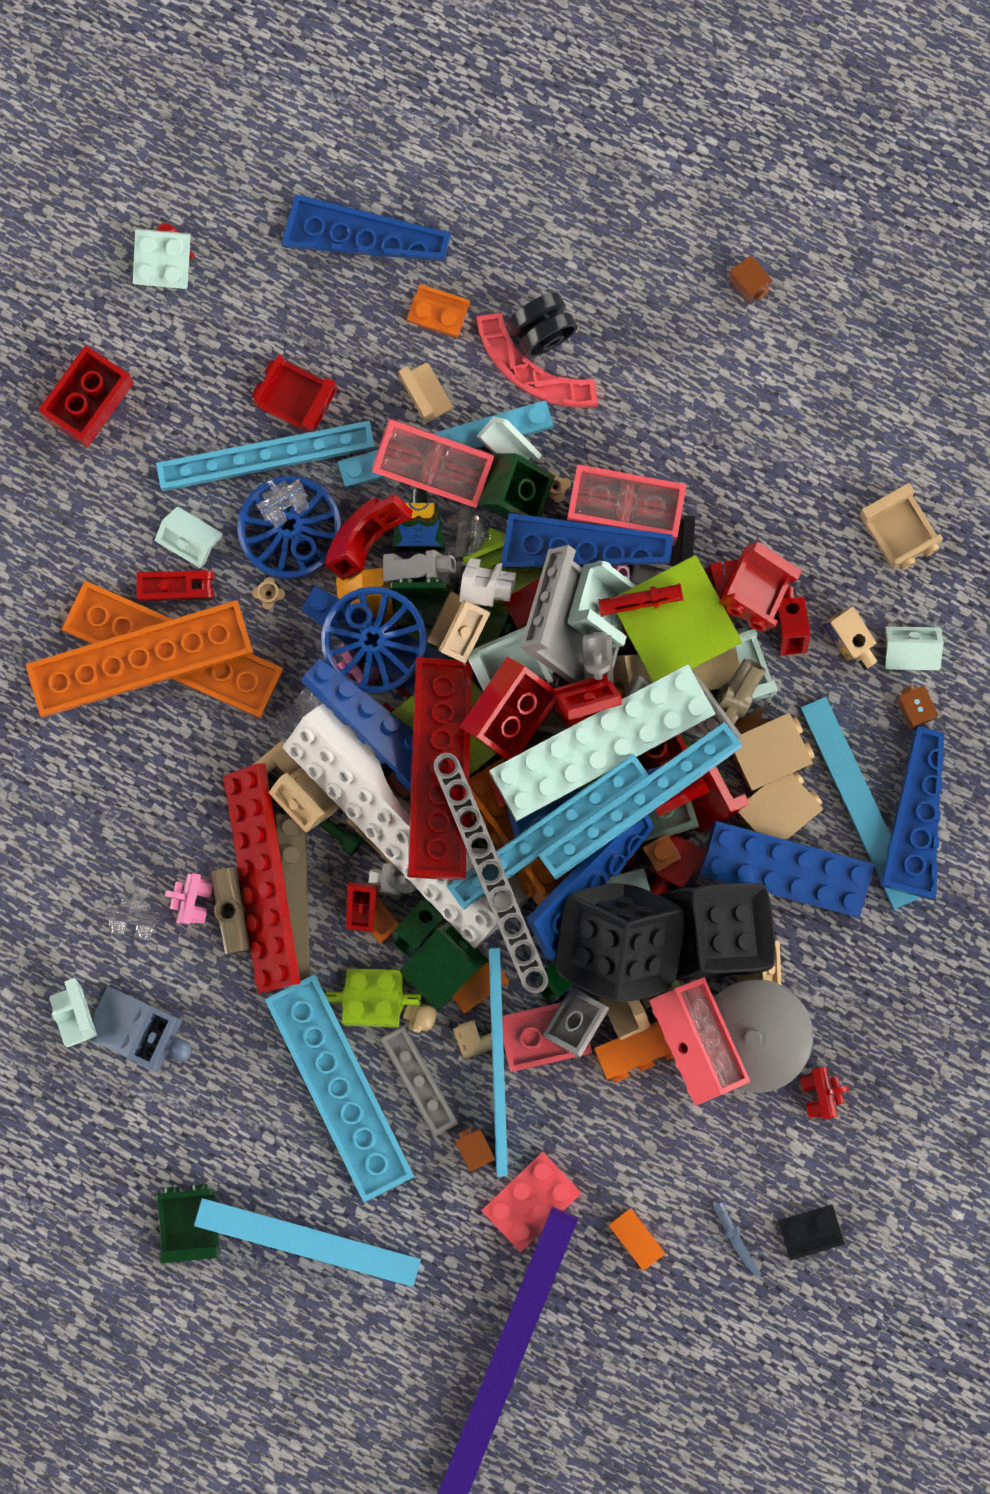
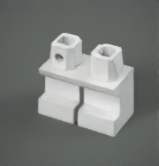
M470 558L462 575L459 602L466 600L472 604L492 607L495 599L509 602L515 586L516 573L502 571V563L497 564L493 570L480 568L481 560Z

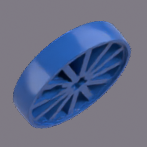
M283 476L261 484L247 497L239 513L237 530L239 542L246 557L257 569L277 579L298 580L312 576L326 566L325 561L328 551L325 554L316 547L312 538L333 541L337 532L342 527L335 501L322 486L306 478ZM296 487L292 506L288 512L280 488ZM303 489L314 492L316 494L315 497L304 509L298 512ZM274 490L282 514L274 511L261 498ZM322 500L326 502L331 510L312 518H306ZM257 504L274 520L249 517V514L254 505ZM335 520L334 533L309 528ZM289 523L294 527V530L290 532L286 529L285 525ZM246 525L271 529L266 533L246 538ZM274 539L259 557L256 558L252 554L250 546ZM282 544L278 568L273 569L266 566L264 563ZM290 544L293 556L298 561L300 570L285 571ZM302 544L312 547L311 552L306 556H301L297 553L299 546ZM316 557L320 559L315 564L307 568L305 567V564L311 563Z
M383 587L360 588L343 596L329 611L321 634L322 652L326 663L366 693H382L394 690L408 682L415 675L416 659L409 669L388 647L417 653V657H425L428 643L426 625L416 606L402 594ZM379 594L382 595L374 622V614L369 607L367 595ZM393 597L403 603V605L383 625L389 598ZM359 598L360 603L352 604L348 609L346 608L349 603ZM359 608L364 609L367 614L366 620L362 624H357L354 620V612ZM410 610L417 624L388 632ZM340 612L345 615L347 623L353 628H358L361 634L334 627ZM419 631V648L390 641L392 638ZM336 633L359 639V641L332 649L331 634ZM371 634L379 635L380 638L377 640L378 646L369 645L368 642L371 640ZM361 648L356 656L341 670L334 656ZM384 655L404 673L395 682L391 683ZM366 656L361 683H358L348 677V674ZM375 658L379 665L383 686H369Z

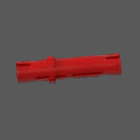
M681 583L661 588L652 586L650 590L598 599L600 615L604 617L610 614L652 606L656 609L659 608V605L684 601Z

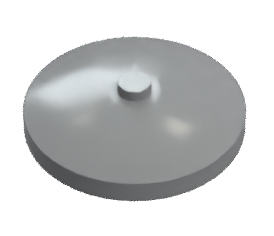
M748 979L726 987L714 997L751 1081L736 1089L750 1093L770 1092L787 1085L803 1070L812 1051L813 1027L805 1006L794 993L784 986L769 980Z

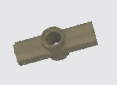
M743 659L731 681L722 686L716 698V701L733 724L736 723L739 716L743 717L747 713L752 703V694L766 672L765 668L751 659Z
M236 868L212 871L211 877L216 900L214 914L220 923L225 954L250 950L245 922V906L241 900ZM229 904H232L235 908L232 918H229L226 914V908Z

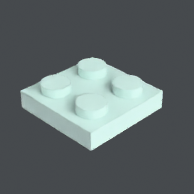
M136 229L133 284L187 289L190 234Z

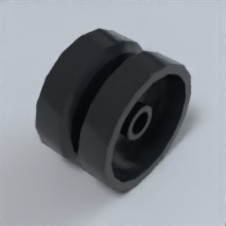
M548 293L534 299L515 312L508 320V326L514 336L522 337L520 346L526 357H537L552 350L568 340L578 329L573 316L570 313H563L566 305L559 293Z

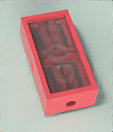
M389 418L371 470L379 475L477 508L494 455Z
M577 464L567 521L672 534L674 536L672 546H674L678 537L687 484Z
M705 977L649 1000L653 1014L660 1024L664 1039L671 1049L676 1067L681 1072L688 1094L695 1106L751 1082Z

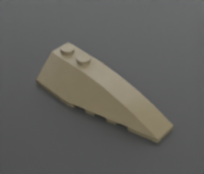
M275 814L274 820L300 981L311 976L307 833L289 814Z

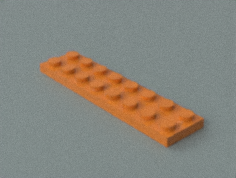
M84 581L61 630L93 644L172 619ZM251 654L172 678L171 680L262 719L284 672V668Z
M235 600L25 665L40 717L44 718L254 654L239 602Z

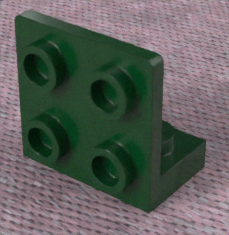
M401 578L398 579V582L390 583L391 590L402 594L416 606L422 615L426 627H433L448 594L451 592L446 582H442V579L427 578L425 582H414L413 579ZM399 600L396 602V612L403 605ZM410 610L396 623L398 628L417 624Z

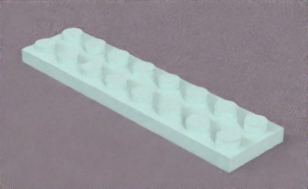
M686 665L622 699V705L599 711L489 770V774L515 821H518L606 774L634 754L637 757L714 716L715 712L689 665Z

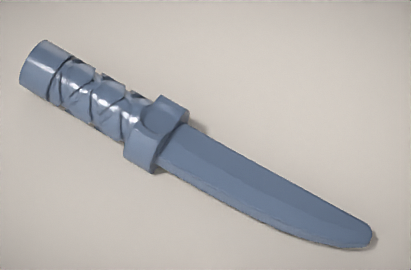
M721 1202L715 1205L713 1209L717 1213L721 1224H723L726 1238L730 1239L746 1267L753 1274L760 1276V1270L739 1236L741 1231L738 1226L735 1227L724 1203Z

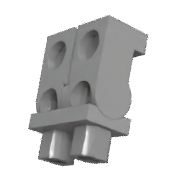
M435 550L426 551V555L418 553L410 559H403L394 553L384 554L383 581L390 584L398 582V579L401 578L413 579L414 582H425L427 578L442 579V582H446L449 589L456 588V581L462 580L467 563L463 561L456 562L455 557L452 555L444 556Z

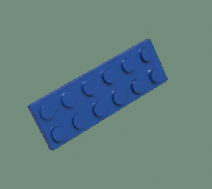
M714 820L699 874L727 883L763 884L766 886L769 894L860 918L875 864Z

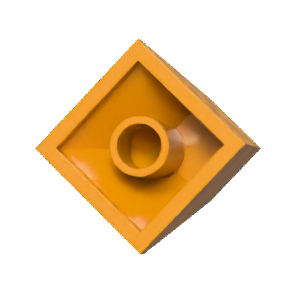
M383 568L365 569L345 580L339 577L336 578L337 598L339 599L354 590L365 587L390 589V584L383 581ZM367 595L369 607L376 618L382 595ZM392 597L389 598L384 618L385 623L394 615ZM358 598L349 604L360 603V600Z

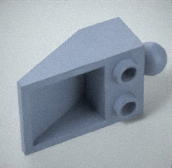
M107 985L92 1017L97 1036L89 1040L156 1071H160L168 1051L170 1057L178 1062L185 1061L190 1057V1044L183 1039L174 1041L183 1021L182 1019ZM163 1022H167L164 1032H162L160 1025ZM154 1047L155 1051L152 1057L150 1058L148 1056V1051L150 1048Z

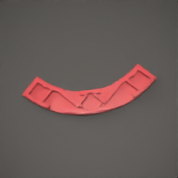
M502 313L476 316L478 332L489 357L502 374L518 388L542 401L546 400V402L574 408L598 407L594 379H570L553 376L544 372L543 369L533 364L518 351L507 331Z

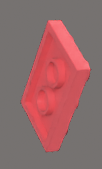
M562 1002L502 1016L503 1043L510 1072L576 1058L573 1054L543 1037L544 1032ZM590 1043L582 1056L592 1054Z
M542 1152L481 1211L521 1252L543 1231L552 1206L564 1211L581 1194V1191Z

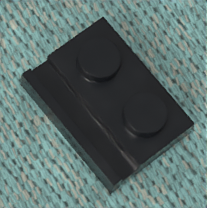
M833 1204L778 1220L790 1261L845 1245Z

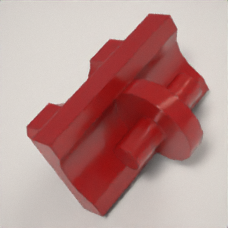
M827 1067L812 1069V1073L800 1077L803 1092L816 1090L818 1095V1101L806 1103L808 1117H823V1120L838 1117L835 1103L836 1105L844 1104L842 1092L850 1091L849 1086L840 1087L838 1076L830 1077L829 1080Z

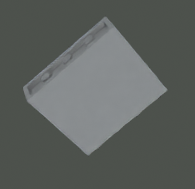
M566 545L549 549L547 552L520 647L572 684L585 680L583 635L567 623L582 567L573 561L576 550ZM619 620L617 629L623 633L624 627ZM619 647L612 648L613 668Z

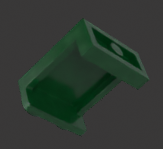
M448 921L433 933L399 971L406 981L423 995L425 1001L439 1011L452 1000V997L489 960L477 947L474 949Z
M207 1184L190 1185L191 1191L180 1192L178 1186L162 1188V1194H155L156 1200H158L162 1252H159L160 1263L220 1257L218 1233L194 1226L202 1198L216 1202L215 1189H208Z

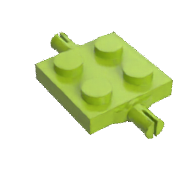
M347 969L346 983L343 991H326V998L329 1003H342V1024L344 1026L399 1027L400 1013L404 1005L420 1006L421 1004L420 994L404 993L403 975L399 970Z

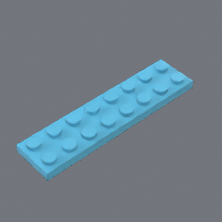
M314 974L300 981L301 984L290 986L264 1000L365 1203L415 1176Z

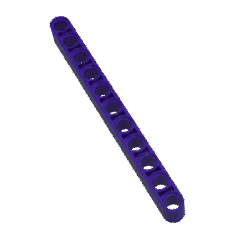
M552 1206L437 1494H469L579 1217Z

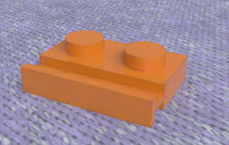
M419 284L406 319L407 323L458 339L470 300Z

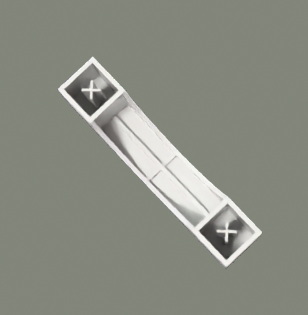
M322 703L302 718L282 748L475 949L499 929L486 895L463 910L447 888L455 880L407 877L410 814L402 807L389 788L380 760L376 757L377 753L367 743L363 744L357 738L358 734L349 725H344L335 716L334 712ZM472 848L476 854H483L487 850ZM468 851L466 856V872L474 867ZM513 875L508 881L519 908H521L530 897L523 892L521 882L517 876ZM500 892L494 897V904L500 908L506 907L510 902V896L505 892Z

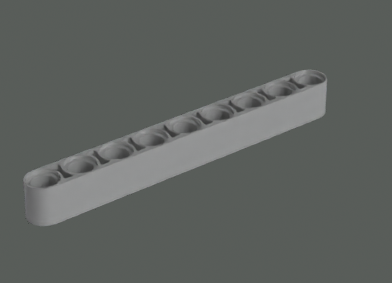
M440 754L434 761V771L521 983L530 993H541L548 986L547 973L463 769L453 754ZM451 760L455 763V769L451 774L446 775L440 772V765L443 761ZM457 786L466 789V796L460 801L451 799L450 795L452 789ZM474 813L477 816V822L473 827L468 828L462 825L461 820L464 814ZM478 839H484L488 843V849L483 854H476L472 850L473 843ZM491 865L496 866L499 869L497 879L493 881L484 879V869ZM500 892H505L510 896L509 904L503 908L497 907L494 904V897ZM517 919L520 921L521 929L517 934L511 935L505 931V924L508 920ZM526 945L532 949V956L528 961H519L516 957V950L520 946ZM533 972H538L543 976V984L535 989L529 987L527 977Z

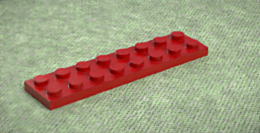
M416 658L407 877L443 880L466 879L467 849L434 771V761L440 754H453L458 759L469 784L470 734L459 727L471 710L472 667L469 661L465 664L453 659ZM445 760L440 765V772L446 775L451 774L455 769V763L451 760ZM461 786L453 788L450 794L451 799L455 801L464 799L466 789ZM468 813L464 814L461 820L464 827L468 825Z
M257 763L224 775V788L228 801L233 845L237 859V871L242 890L241 896L245 906L246 927L248 929L250 953L255 973L254 979L258 994L301 983L271 795L268 793L270 789L266 763Z

